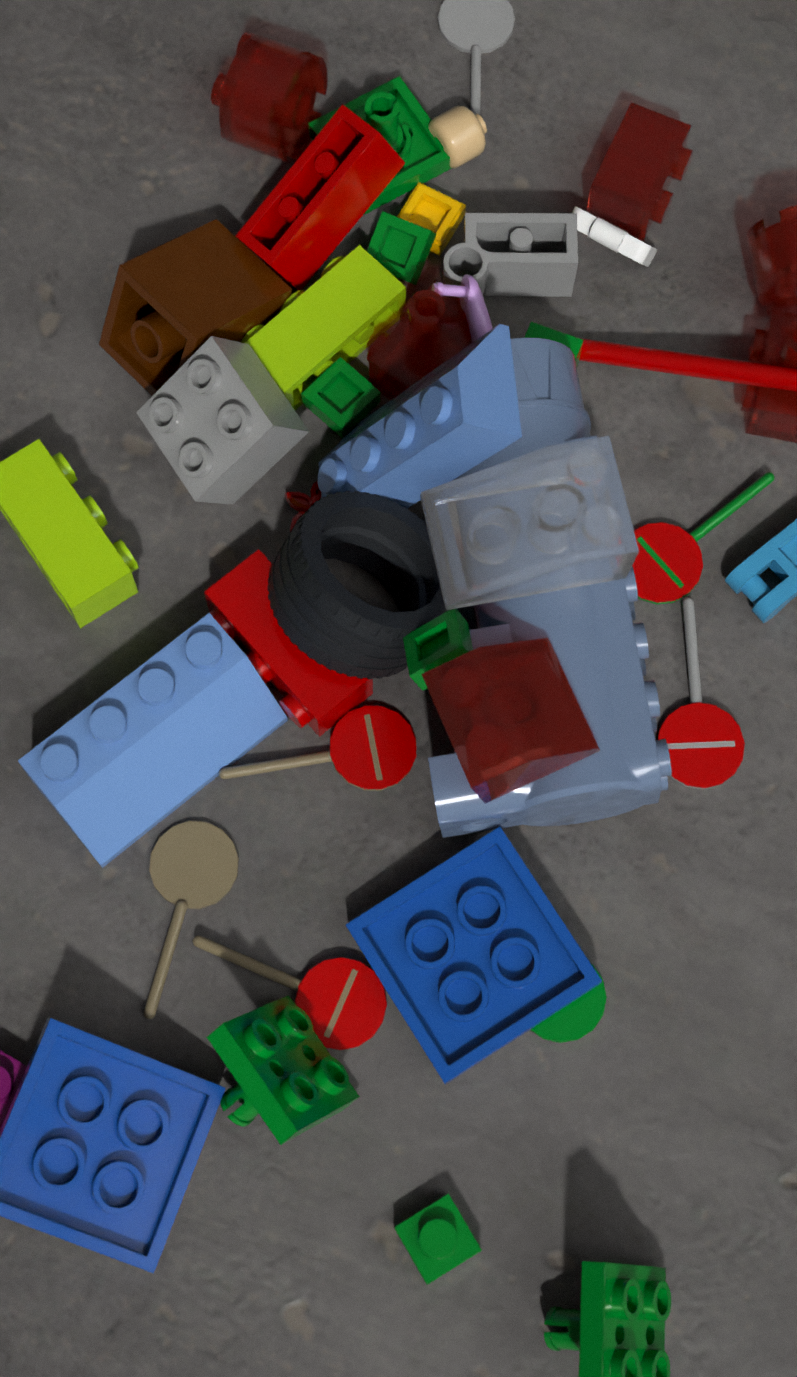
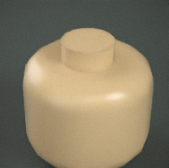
M458 105L435 117L428 125L431 134L441 142L444 151L450 157L451 168L460 167L478 157L485 149L486 124L479 114H474L465 106Z

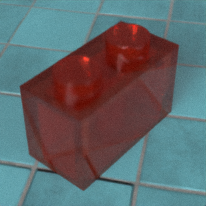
M631 102L590 187L586 212L597 218L600 217L628 232L629 235L644 241L652 222L662 224L674 196V193L667 191L672 179L682 181L694 152V150L686 148L691 125Z

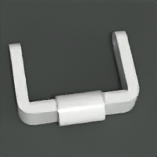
M577 206L574 207L572 213H577L578 231L648 267L657 252L656 248L629 235L628 232L600 217L597 218Z

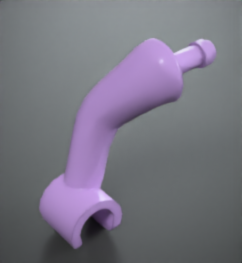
M464 275L460 285L443 284L442 282L432 284L431 292L436 297H459L460 306L466 315L472 343L493 329L481 289L472 275Z

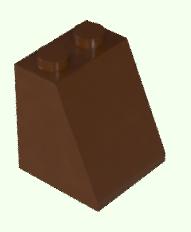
M215 219L119 265L99 345L153 396L211 336L241 342L253 327L259 324L265 326L281 312L283 304L290 297L292 288L224 225Z

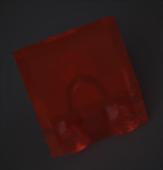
M548 638L481 646L422 674L470 787L485 804L600 751Z

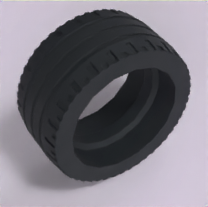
M336 492L335 494H329L326 497L320 498L296 522L278 551L269 573V584L267 586V591H269L268 600H270L273 615L278 620L277 623L282 627L285 635L290 638L293 644L298 646L301 652L306 653L310 659H314L318 664L326 666L329 670H335L337 673H343L349 677L382 679L393 674L396 675L408 667L403 637L454 608L459 591L458 572L455 569L452 556L446 549V545L441 541V538L435 534L434 530L423 519L421 520L406 507H402L397 502H392L388 498H382L379 495H372L367 492ZM325 559H337L357 565L376 577L394 596L401 612H392L371 606L347 591L330 572Z

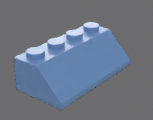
M498 324L354 427L319 462L318 487L321 491V497H326L336 492L359 491L360 493L367 492L372 495H379L382 498H388L392 502H397L402 507L409 508L522 438L509 326Z
M208 613L20 758L18 762L34 785L103 868L218 777L219 771L222 768L233 765L287 722L288 718L245 653L213 616Z

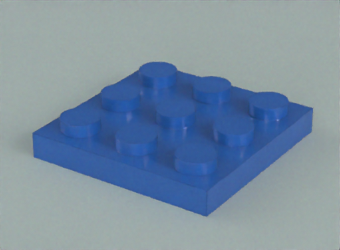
M500 826L346 924L349 932L445 1085L602 983L601 978Z
M47 1018L0 1130V1216L154 1273L226 1088L55 1019Z

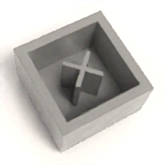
M211 336L136 412L195 502L233 505L309 433V430L251 346L246 343Z

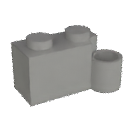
M465 213L463 243L452 246L446 252L443 260L442 283L460 285L463 277L458 276L455 272L463 271V276L468 274L475 278L484 296L572 297L578 267L577 213ZM446 296L454 303L460 304L459 297Z

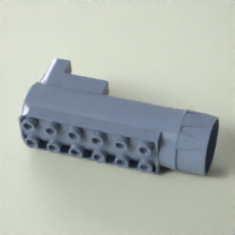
M511 339L522 438L453 480L478 629L469 630L476 661L464 667L477 750L428 758L436 812L443 838L495 830L499 826L501 828L518 825L561 826L617 816L643 805L658 803L661 791L668 790L667 776L672 775L666 739L655 740L654 732H657L656 717L660 716L656 684L654 680L644 681L643 676H646L645 659L649 658L645 626L643 622H632L636 618L634 602L638 601V593L633 566H624L623 546L627 545V535L622 510H615L613 490H616V477L611 455H600L597 435H590V416L584 409L573 352L564 344L549 339Z

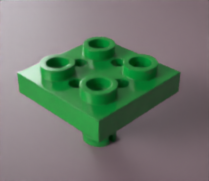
M400 76L344 104L349 110L377 130L405 162L403 169L395 175L364 215L411 191L417 186L418 182L424 184L452 169L450 167V157L444 151L441 142L428 129V125L432 120ZM339 108L308 123L309 136L312 141Z
M289 995L228 1020L207 1036L211 1045L238 1082L224 1092L220 1102L223 1112L228 1110L237 1101L240 1103L244 1102L227 1116L228 1119L234 1124L243 1127L248 1126L259 1114L280 1145L338 1114L360 1097L349 1082V1076L344 1066L330 1055L313 1031V1025L309 1016L300 1007L295 1005Z
M582 1261L581 1310L564 1309L557 1306L550 1308L546 1314L544 1325L567 1326L569 1331L560 1333L544 1332L546 1345L553 1351H579V1377H670V1361L665 1352V1321L671 1310V1292L666 1283V1268Z

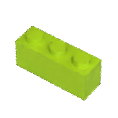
M358 245L347 256L334 258L325 267L319 280L306 291L298 290L285 301L278 315L265 326L259 324L253 327L244 336L241 343L251 346L289 403L296 410L302 405L301 393L339 357L349 364L405 315L406 286L361 245Z
M37 439L0 462V511L81 629L138 593L132 572L139 569V566L121 539L113 544L102 530L103 527L108 525V522L92 496L88 495L81 500L74 490L72 484L77 482L78 479L63 454L59 451L51 456L40 439Z

